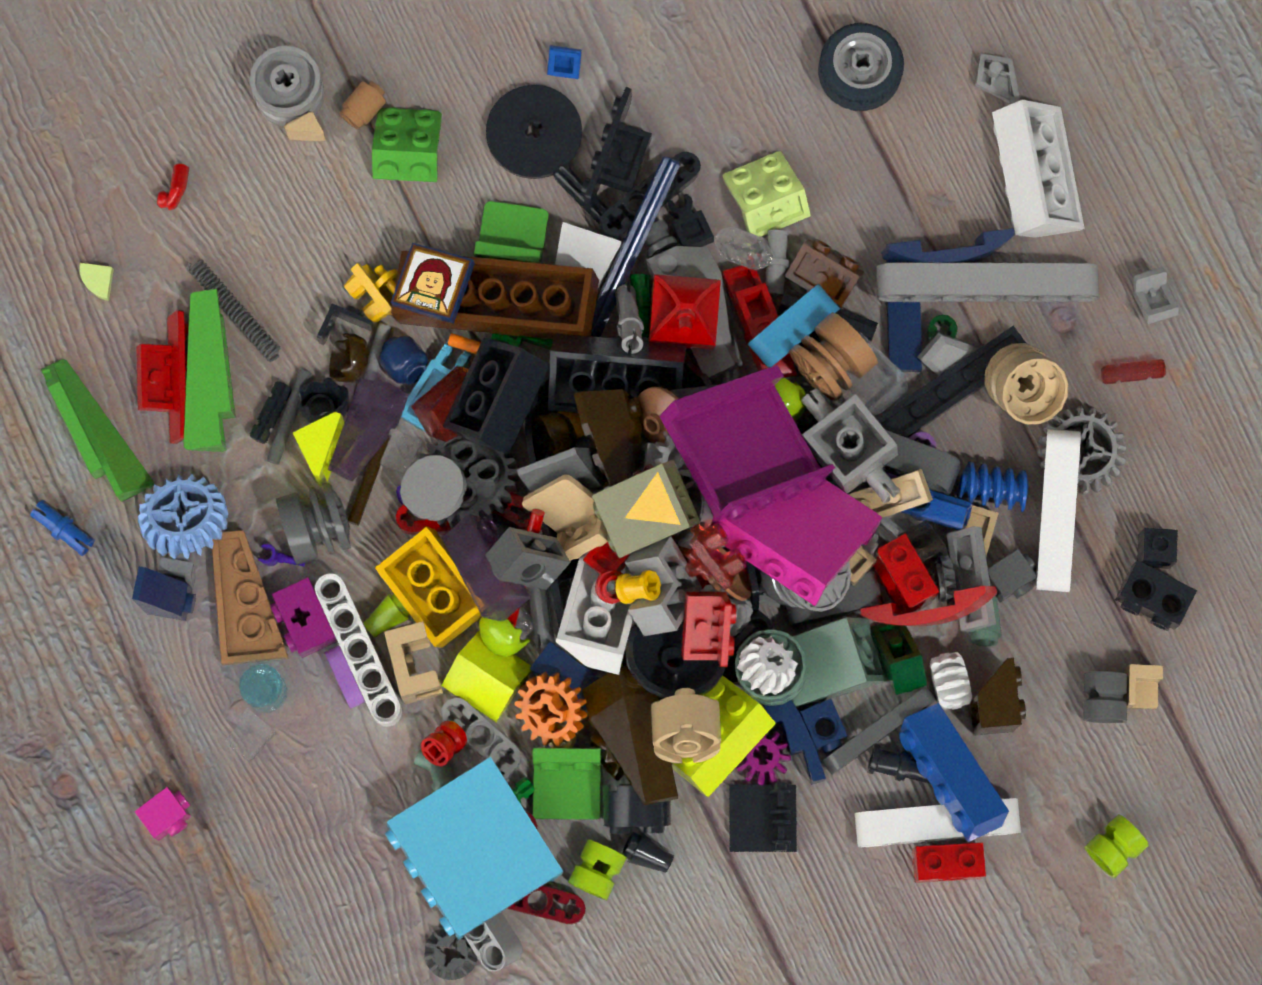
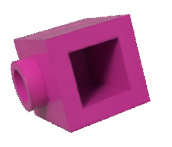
M166 787L134 812L152 837L160 841L166 835L170 834L173 837L187 827L188 824L185 821L191 815L186 809L191 805L180 790L174 793L170 788Z

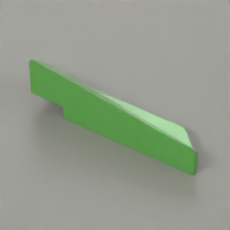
M213 289L193 292L190 295L184 448L192 451L224 452L227 449L222 419L236 418L225 322L223 314H220L218 291Z
M61 359L42 368L41 371L46 379L47 387L90 474L95 479L106 475L121 502L153 487L154 481L68 361Z

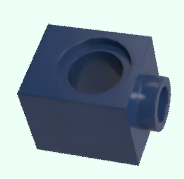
M832 699L800 712L817 751L823 749L824 754L843 746L841 740L847 737V733ZM820 720L829 721L833 726V734L828 737L820 736L816 732L815 724Z

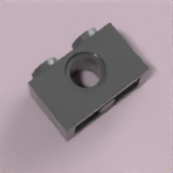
M511 527L505 531L485 555L492 566L493 574L499 580L546 590L570 563L557 538Z

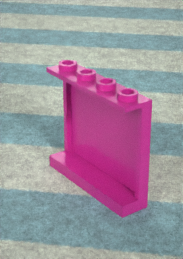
M827 481L823 486L813 491L804 488L800 494L787 501H784L782 497L778 498L774 504L763 510L758 511L757 507L751 508L749 513L737 520H732L731 517L717 521L713 515L707 535L816 606L824 590L862 544L867 545L873 538L883 517Z

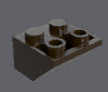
M1007 658L970 702L973 736L1014 732L1022 725V719H1026L1024 699H1019L1018 686H1022V673L1020 666H1015L1014 658Z

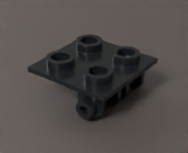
M773 783V785L762 786L729 785L730 852H797L796 785H787V783Z

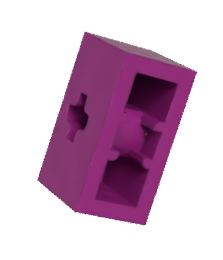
M308 577L272 594L275 603L271 604L270 607L277 622H285L289 633L284 634V638L291 653L298 651L299 655L304 658L338 642ZM303 612L305 616H309L306 618L307 625L303 627L299 622L294 623L298 621L297 614Z

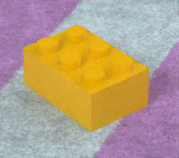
M425 527L375 567L416 623L424 622L427 638L434 647L443 648L485 613L494 608L435 529Z

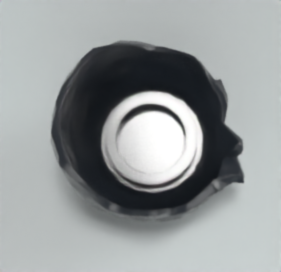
M327 377L324 381H309L307 384L300 386L298 408L301 415L309 423H313L333 412L340 413L342 417L345 416L349 404V391L344 385L339 386L331 378Z

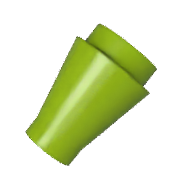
M388 594L363 624L373 637H377L379 634L409 620L408 616L410 614L395 594Z

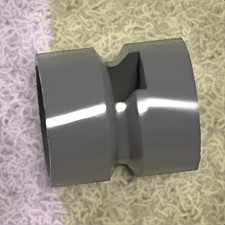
M1108 671L1084 673V693L1089 695V699L1084 701L1083 720L1093 723L1127 722V702L1122 700V696L1128 693V675L1126 673Z

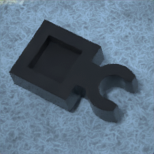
M689 194L684 195L686 206L683 208H677L672 200L668 201L669 213L676 219L671 221L672 228L681 246L703 247L714 242V235L702 210L692 213L693 201Z

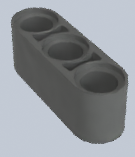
M867 573L854 586L850 583L843 600L832 609L819 612L786 606L790 627H799L861 613V608L883 605V600L876 573Z

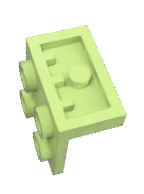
M781 151L723 174L726 186L742 211L747 234L752 241L767 235L768 230H779L811 216L805 189Z

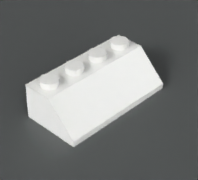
M1020 100L992 112L994 133L997 137L1000 152L999 160L1003 167L1006 183L1005 192L1009 199L1012 214L1011 223L1015 230V235L1036 238L1085 229L1061 107Z
M588 551L579 558L556 642L586 667L619 675L633 623V618L628 611L631 604H623L622 602L609 604L599 599L595 591V583L600 574L583 562V558L589 553ZM627 566L621 571L623 574H631ZM614 580L608 582L606 586L607 591L610 592L615 588Z

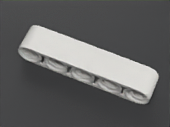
M1047 429L1036 590L1070 592L1081 431Z
M325 574L318 579L315 585L318 600L371 715L381 726H394L402 717L401 704L346 585L336 574ZM335 583L340 586L339 594L331 599L324 597L323 589L325 586ZM342 613H350L354 616L353 623L348 628H340L336 624L337 618ZM355 643H365L368 649L363 657L354 658L350 655V649ZM371 672H377L381 675V682L375 688L364 686V678ZM384 702H391L395 705V712L390 718L378 716V707Z
M1017 798L1002 799L1009 810L1003 826L981 837L1021 833ZM944 805L875 810L854 814L857 844L861 848L965 838L962 832H958L953 826L951 815Z

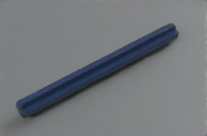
M664 156L661 159L597 297L591 332L593 337H601L617 303L615 291L626 283L680 167V163L672 158Z

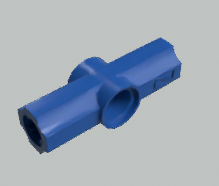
M930 490L933 500L928 502L924 508L916 509L913 507L901 511L911 515L917 521L928 520L956 530L965 529L969 522L972 503Z

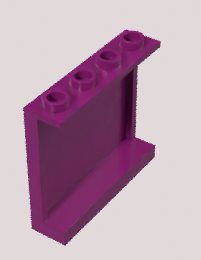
M778 365L674 400L659 416L717 521L731 517L732 520H737L749 513L751 508L757 507L758 511L763 510L774 504L776 499L781 497L784 501H787L800 494L804 488H808L809 491L816 490L827 482L825 477L835 469L833 464L820 468L776 390L775 385L784 377Z

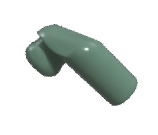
M420 749L414 764L430 771L433 780L431 785L433 792L454 780L448 763L444 766H436L425 758Z

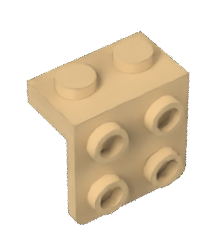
M562 475L523 498L522 505L528 511L540 509L545 512L543 522L558 533L557 539L570 561L580 558L584 553L596 547H601L607 542L608 532L603 521L598 519L593 509V493L572 476Z

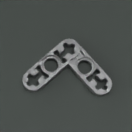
M452 698L446 701L441 711L443 721H450L451 713L449 708L451 706L456 709L463 706L462 713L469 721L473 715L478 719L469 725L466 730L467 744L484 758L481 762L491 757L497 765L500 761L499 751L508 752L512 750L514 752L512 755L514 763L512 765L505 763L499 769L501 773H504L503 777L507 781L521 763V754L517 746L465 700ZM456 718L453 720V722L457 723L462 728L465 727V724L462 723L459 719ZM480 726L488 728L491 732L489 742L483 745H478L472 740V732Z

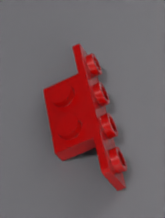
M176 310L167 318L168 345L139 344L136 347L138 410L169 412L170 444H177L184 440L185 371H187L188 353L185 352V339L188 336V322L184 320V311Z

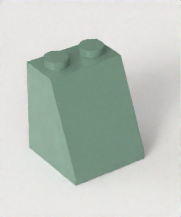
M846 617L793 636L805 653L807 669L804 687L792 699L795 707L809 706L888 681L868 618Z

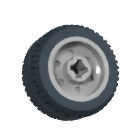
M871 23L849 24L835 31L822 48L818 66L820 84L826 95L845 109L848 108L853 111L873 110L887 103L898 90L904 71V57L900 45L887 30H883L882 27L874 26Z

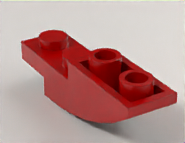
M750 262L724 270L722 272V279L745 331L744 339L758 371H761L768 367L750 348L748 343L778 318V314L766 283L761 282L754 263ZM789 352L775 364L778 365L784 377L797 376Z

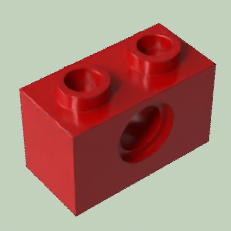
M983 842L916 846L912 849L914 883L974 880L986 877Z

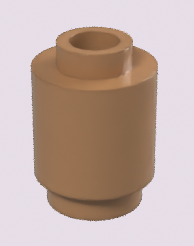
M361 81L342 104L343 109L339 113L340 116L357 130L363 125L367 126L386 103V100L383 98L385 92L373 81H370L368 84Z

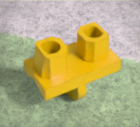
M357 263L350 269L353 275L344 284L347 292L354 299H359L366 292L369 293L373 300L362 310L367 318L373 322H378L386 316L392 315L391 300L395 292L398 270L392 269L387 272L382 265H379L373 271L368 264L361 266Z

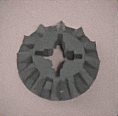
M948 555L938 556V563H934L935 585L939 590L937 594L938 601L943 603L944 607L955 605L953 591H957L953 563Z
M443 927L434 931L427 940L424 957L429 969L436 976L446 980H457L465 977L473 970L478 957L463 936L456 944L457 951L465 956V959L453 958L445 967L446 955L437 948L438 946L450 947L457 937L455 934L449 937Z

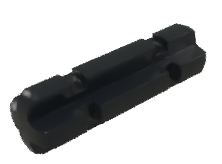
M279 381L275 382L271 390L272 396H268L257 418L258 424H254L250 432V437L253 440L262 444L267 443L271 435L269 430L274 428L285 406L283 402L287 401L292 389L287 384Z

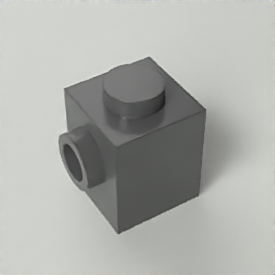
M1019 549L988 568L990 586L996 587L997 594L995 596L1000 603L1013 594L1018 599L1033 589L1030 583L1037 577L1034 573L1037 568L1028 554L1022 555Z

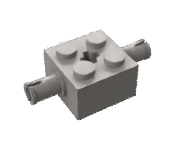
M818 388L810 391L812 396L810 397L807 394L801 400V403L807 407L818 423L802 435L815 459L822 467L831 464L835 466V469L829 476L845 493L848 494L859 484L867 481L882 499L883 503L889 502L891 500L890 494L894 498L900 492V489L882 468L898 455L897 444L856 394L834 410ZM847 441L851 444L856 443V448L851 449L848 447L845 449L844 443Z

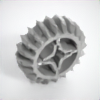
M1078 406L1075 410V417L1069 409H1065L1063 411V419L1055 415L1052 418L1053 425L1046 424L1043 431L1047 434V429L1067 430L1073 427H1083L1080 444L1085 439L1083 446H1085L1084 451L1087 454L1079 463L1077 486H1080L1082 495H1087L1089 485L1095 493H1098L1102 489L1101 483L1109 487L1113 483L1111 476L1118 477L1121 474V470L1117 466H1123L1126 463V459L1118 454L1125 453L1127 446L1117 444V442L1124 438V433L1114 434L1112 432L1118 424L1114 421L1107 425L1105 423L1108 417L1107 413H1103L1098 419L1095 417V408H1090L1087 415H1084L1083 408ZM1093 432H1096L1103 439L1107 452L1104 451L1103 447L1098 446L1094 442ZM1040 436L1038 440L1041 445L1045 446L1037 451V455L1040 457H1045L1047 436ZM1045 460L1040 464L1041 469H1045ZM1098 461L1106 463L1105 467L1097 473L1081 475L1086 463L1097 464Z

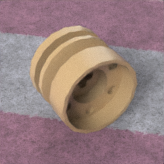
M1026 343L1011 344L1000 349L990 359L985 370L984 384L988 395L1013 419L1027 425L1041 424L1052 419L1062 409L1068 397V381L1065 372L1038 348Z

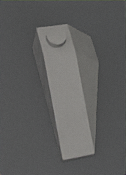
M675 246L647 259L648 271L652 282L655 274L721 280L716 346L714 350L688 349L698 368L709 379L734 369L735 363L722 274L707 247Z

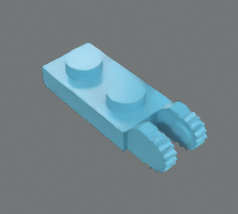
M448 341L444 344L435 360L432 359L427 369L398 412V417L427 433L459 382L460 375L472 357L470 353L465 351L459 356L452 371L446 368L443 364L451 356L454 348L448 346Z

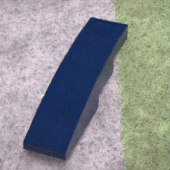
M792 700L783 705L767 706L762 704L765 711L775 721V725L781 724L785 741L788 743L789 755L803 753L811 785L824 782L826 777L815 744Z

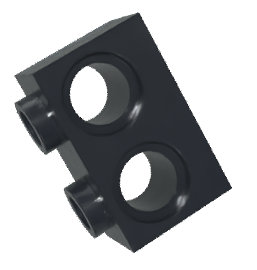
M1137 560L1131 566L1115 600L1122 603L1120 607L1126 612L1136 616L1141 613L1151 618V624L1168 631L1169 628L1175 630L1180 626L1197 590ZM1133 583H1140L1145 586L1147 590L1146 598H1138L1133 594ZM1163 598H1170L1176 603V613H1168L1163 609Z

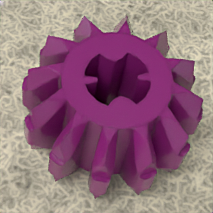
M774 732L770 740L766 739L765 735L743 759L745 762L740 763L736 767L738 772L747 768L750 770L745 777L746 781L750 782L755 773L758 774V785L762 786L765 781V774L768 775L772 783L777 782V776L774 769L781 774L787 772V768L779 762L790 761L791 755L780 754V751L788 747V743L785 741L778 745L775 744L780 735L778 732ZM761 748L765 749L766 755L771 756V761L767 759L766 765L759 764V759L753 758V753L758 754Z

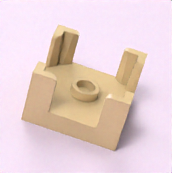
M424 622L385 631L384 634L398 689L404 704L444 695L436 671L411 676V674L417 672L412 654L406 655V653L429 648L431 645L430 640L427 638Z

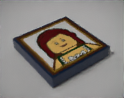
M412 242L391 304L397 308L454 324L475 265L474 260Z

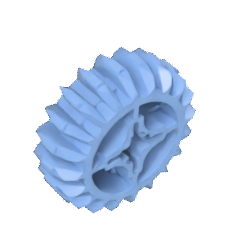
M178 474L176 481L171 482L165 478L164 486L154 485V494H145V503L139 504L140 515H138V523L141 528L140 532L147 541L148 546L152 550L157 549L158 553L162 556L169 553L175 560L180 553H183V556L188 559L190 553L195 551L201 556L203 547L206 546L213 549L214 543L212 539L222 540L221 530L227 529L226 518H228L225 498L219 493L218 488L214 484L209 485L204 477L197 481L196 477L191 474L187 480H183V477Z

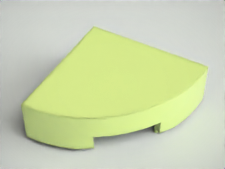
M80 263V275L88 290L96 297L109 301L114 269L110 266Z

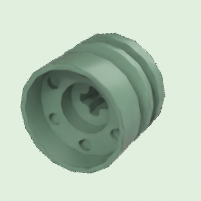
M775 629L758 631L747 637L738 649L735 660L738 682L743 691L760 704L767 706L783 705L794 699L804 687L807 676L805 653L798 641L788 633ZM772 636L777 644L784 641L783 648L786 651H793L791 659L798 664L794 671L796 674L793 677L794 680L789 686H786L782 692L776 695L770 692L763 696L759 688L751 690V683L741 680L743 672L737 669L740 661L741 651L746 645H749L758 637L765 639Z

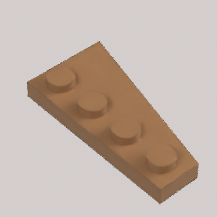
M245 531L222 532V540L212 539L214 543L212 556L221 664L226 666L289 659Z

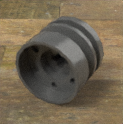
M330 482L322 484L326 499L320 501L315 488H309L310 504L307 505L303 504L297 492L276 498L281 522L297 565L318 559L316 543L322 541L330 554L335 553L332 538L338 537L343 550L351 548L349 541L350 526L344 506Z

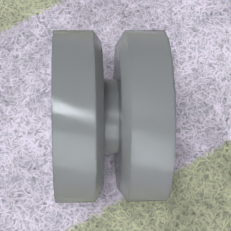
M281 45L268 49L259 56L251 69L249 82L258 110L268 121L278 126H285L286 123L310 111L315 116L319 112L324 101L325 89L317 63L309 53L295 46Z

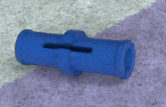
M41 500L36 505L46 513L45 516L34 508L31 511V518L52 532L51 536L53 538L63 540L77 551L80 556L85 555L89 550L79 543V540L87 546H93L94 538L73 524V519L69 516L63 517L48 505L45 500Z

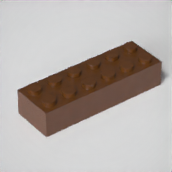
M401 251L396 286L409 251ZM466 257L473 259L475 265L454 324L397 308L393 305L391 314L396 320L404 325L554 339L555 334L591 337L599 279L593 268Z

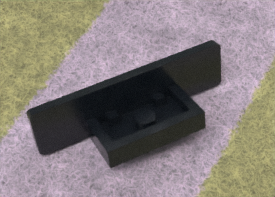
M625 87L622 97L616 96L611 114L615 115L612 124L606 123L602 133L601 141L605 142L602 151L596 150L591 163V169L594 170L591 179L585 178L580 196L584 197V209L591 211L601 184L627 193L634 188L652 139V133L623 124L631 105L632 88Z

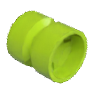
M1120 814L1104 827V835L1097 834L1084 846L1091 859L1112 878H1116L1128 866V858H1137L1149 846L1140 831Z
M588 839L580 855L583 862L580 865H575L568 883L607 901L615 884L612 877L620 874L627 857L607 846ZM596 862L604 865L602 873L593 869Z

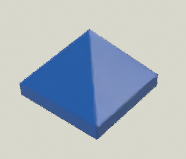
M550 45L547 75L579 79L582 50Z

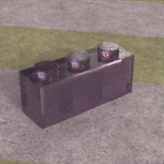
M468 514L443 536L442 540L481 616L503 622L530 599L525 585L508 581L503 582L493 574L492 566L485 555L499 539L497 527L486 517Z

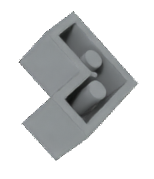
M669 536L631 553L625 562L633 576L641 575L645 570H651L657 573L661 582V592L656 600L636 599L628 609L644 636L677 631L684 619L686 591L700 592L702 588L672 536Z

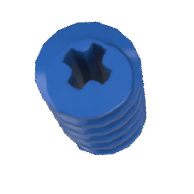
M969 461L961 474L957 498L961 499L963 494L966 493L969 502L973 504L978 495L981 497L982 506H986L991 497L994 499L995 508H999L1002 501L1006 500L1008 510H1012L1015 503L1019 502L1021 512H1023L1028 495L1026 471L1021 470L1015 478L1013 469L1007 468L1002 476L1000 467L995 465L989 474L987 465L982 463L976 472L974 463Z

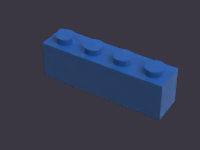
M937 703L905 717L899 732L900 742L906 751H910L916 760L919 773L924 778H927L934 788L937 801L944 805L950 813L955 829L960 833L962 832L966 840L970 842L1001 828L1009 810L940 704Z

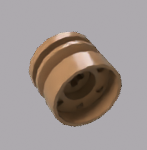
M832 312L815 327L816 334L821 341L820 343L806 335L801 339L804 347L796 344L789 352L803 377L815 389L818 388L822 394L835 402L843 395L840 387L846 391L852 387L851 380L846 373L847 371L858 378H862L878 364L874 352L861 335L846 320Z

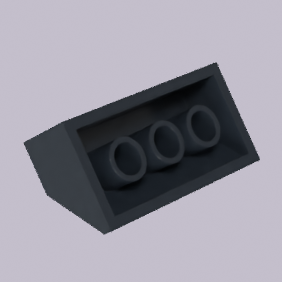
M555 334L550 350L548 410L578 413L574 394L584 391L623 389L631 396L637 398L641 392L650 387H661L668 391L684 388L687 345L643 341L642 349L637 353L631 354V346H629L628 353L623 350L621 345L622 339Z

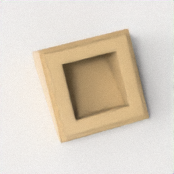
M311 111L286 123L284 126L289 140L326 141L324 132Z

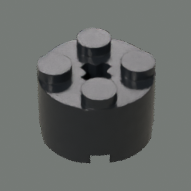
M611 784L603 785L604 826H610V833L614 834L630 833L631 827H644V833H664L665 826L671 825V800L644 805L631 784H619L617 791H611Z

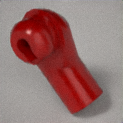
M174 165L169 192L160 191L158 193L157 205L159 208L173 210L178 207L187 188L189 167L187 165Z

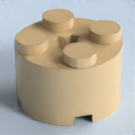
M682 688L676 690L674 696L664 698L651 705L652 741L654 752L660 759L672 763H682V758L693 757V763L706 761L719 753L721 749L720 707L717 700L696 695L693 689Z

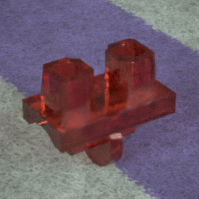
M719 523L703 529L700 524L692 527L691 533L694 535L690 541L692 548L685 553L690 560L685 566L686 573L690 577L700 574L704 580H708L713 575L723 590L733 586V576L741 572L746 566L745 557L737 548L724 555L720 552L719 548L728 544V536Z

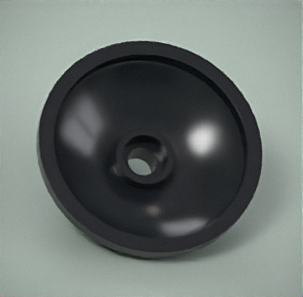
M684 619L677 631L644 636L637 624H635L628 636L625 656L632 676L644 689L661 698L674 696L675 691L682 688L693 689L696 695L703 696L718 684L725 670V667H720L717 660H683L681 654ZM668 663H675L678 667H670Z

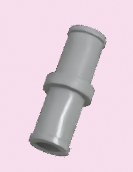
M768 230L767 258L763 259V267L766 268L765 283L771 297H784L785 269L789 268V260L786 259L788 231Z

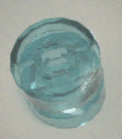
M258 664L252 666L243 673L240 679L239 689L242 698L258 712L270 713L276 711L284 704L287 698L288 688L285 680L275 668L269 665Z

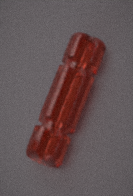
M1162 359L1151 360L1149 363L1146 361L1122 363L1119 367H1116L1115 364L1105 365L1101 369L1104 384H1113L1118 380L1121 383L1147 380L1149 376L1152 379L1163 378L1166 375V365Z

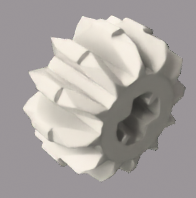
M772 636L765 639L758 637L741 651L737 669L743 672L741 680L751 683V690L759 688L763 696L770 692L776 695L782 692L794 680L793 677L796 675L794 671L798 663L791 659L793 651H786L783 648L784 641L777 644Z
M947 652L931 658L929 663L930 673L937 701L942 709L952 708L954 710L970 704L972 693L962 656L958 652Z

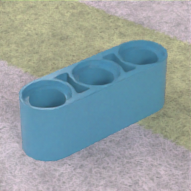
M817 284L752 339L748 345L762 362L770 368L788 354L791 348L801 343V339L815 331V327L830 313H836L840 308L825 290Z

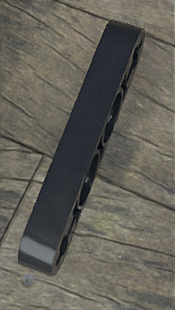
M681 152L672 158L679 162L680 165L686 166L690 164L692 167L690 172L685 170L679 174L677 180L674 178L670 186L671 190L667 193L661 207L693 183L698 177L701 164L695 154ZM655 172L603 213L599 224L601 235L616 240H621L627 235L637 213L631 210L629 202L633 199L643 200ZM624 213L626 218L621 221L619 230L615 227L610 230L608 228L609 219L614 223Z

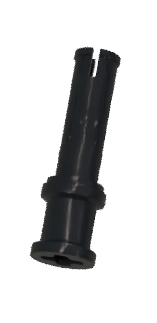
M874 744L867 773L879 772L894 776L896 781H904L905 778L930 784L928 779L919 773L916 760L910 759V755L907 752L902 751L898 754L882 750L880 745Z

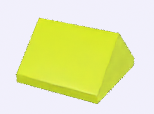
M333 412L293 432L319 487H322V484L329 481L347 429L342 415L337 412Z
M478 631L458 653L441 686L458 698L465 700L473 708L497 723L519 691V687L523 685L532 672L530 671L531 665L516 655L504 657L492 653L484 645L480 631Z

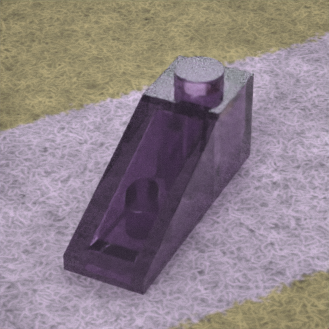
M360 378L328 470L347 481L353 482L398 426L409 395L390 383Z

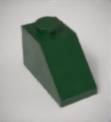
M885 623L871 626L886 676L895 694L899 695L927 686L922 655L907 626Z

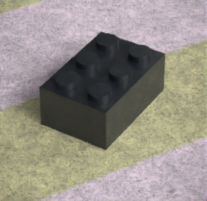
M484 337L442 427L470 442L509 455L512 446L517 440L521 426L531 410V405L538 389L544 382L545 374L550 364L522 348Z

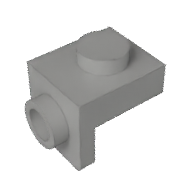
M1164 267L1147 270L1134 276L1133 297L1147 324L1178 316L1179 307L1167 286V272Z

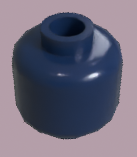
M400 336L392 337L383 344L379 361L382 368L396 383L413 384L420 379L427 369L428 357L412 337Z

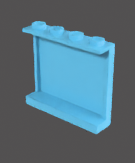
M491 757L387 821V827L389 828V831L385 832L387 839L394 850L401 847L407 857L403 861L405 868L413 879L419 876L425 886L421 890L425 900L431 908L437 905L443 915L439 922L449 937L455 934L458 940L542 885L558 878L563 873L562 868Z

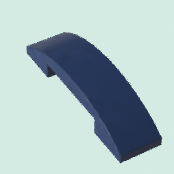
M1014 228L982 232L975 239V246L922 252L920 240L891 243L885 247L881 254L882 259L891 263H975L995 253L1015 233Z

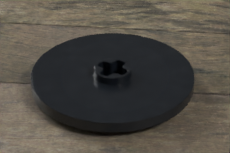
M525 85L507 92L495 103L487 119L486 139L493 158L506 171L522 178L540 179L554 175L561 166H568L572 162L580 148L582 124L576 107L564 94L543 85ZM533 125L536 129L542 128L539 131L540 136L538 138H535L532 134L526 135L529 133V126Z

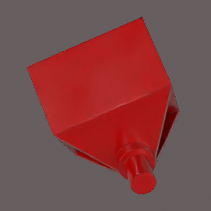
M655 274L652 287L648 341L687 345V348L714 350L716 346L721 280Z

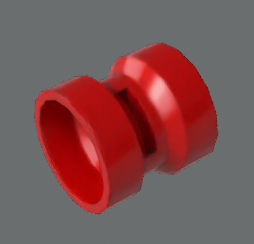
M446 720L435 729L434 733L429 734L422 741V753L430 763L436 766H444L453 758L454 754L459 753L466 746V733L457 723Z

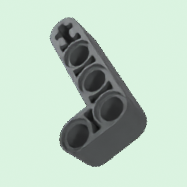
M885 430L897 444L898 455L884 465L882 469L896 476H902L922 469L930 490L950 496L961 470L960 460L948 453ZM848 441L844 443L845 449L848 447L851 449L856 448V443L851 444Z

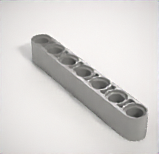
M885 263L876 266L877 298L879 301L1090 302L1099 299L1098 266L1091 263Z

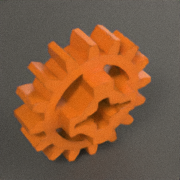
M544 672L537 676V678L529 679L526 685L519 689L518 693L522 698L515 701L514 705L521 708L522 711L515 716L516 719H524L525 724L521 727V730L530 729L532 731L531 740H535L540 736L544 746L548 745L552 740L555 746H559L565 740L567 742L576 736L575 733L583 729L584 725L580 721L586 718L588 713L580 710V707L587 703L586 699H578L577 694L581 691V688L576 687L572 689L570 687L571 678L568 677L564 681H560L559 673L556 672L549 677L547 672ZM545 689L539 697H535L538 690ZM568 721L564 728L557 729V726L562 722Z

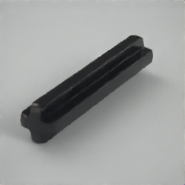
M567 165L561 166L555 172L554 179L584 209V197L580 196L584 182ZM596 195L591 211L584 210L600 224L603 213L609 208ZM609 219L608 228L611 230L615 227L619 230L621 220L619 219L613 223Z

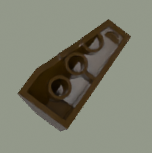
M623 389L575 393L574 397L585 436L591 435L597 448L596 454L592 455L596 466L598 465L602 475L607 477L608 480L604 482L603 488L607 489L638 475L642 435L639 417L643 415L639 400Z
M628 666L621 667L619 675L609 672L582 689L583 698L587 701L585 707L590 724L595 731L599 732L606 743V748L611 755L615 756L623 768L624 775L643 804L649 805L678 799L672 763L660 759L654 752L651 705L659 701L658 696L644 689L634 679Z

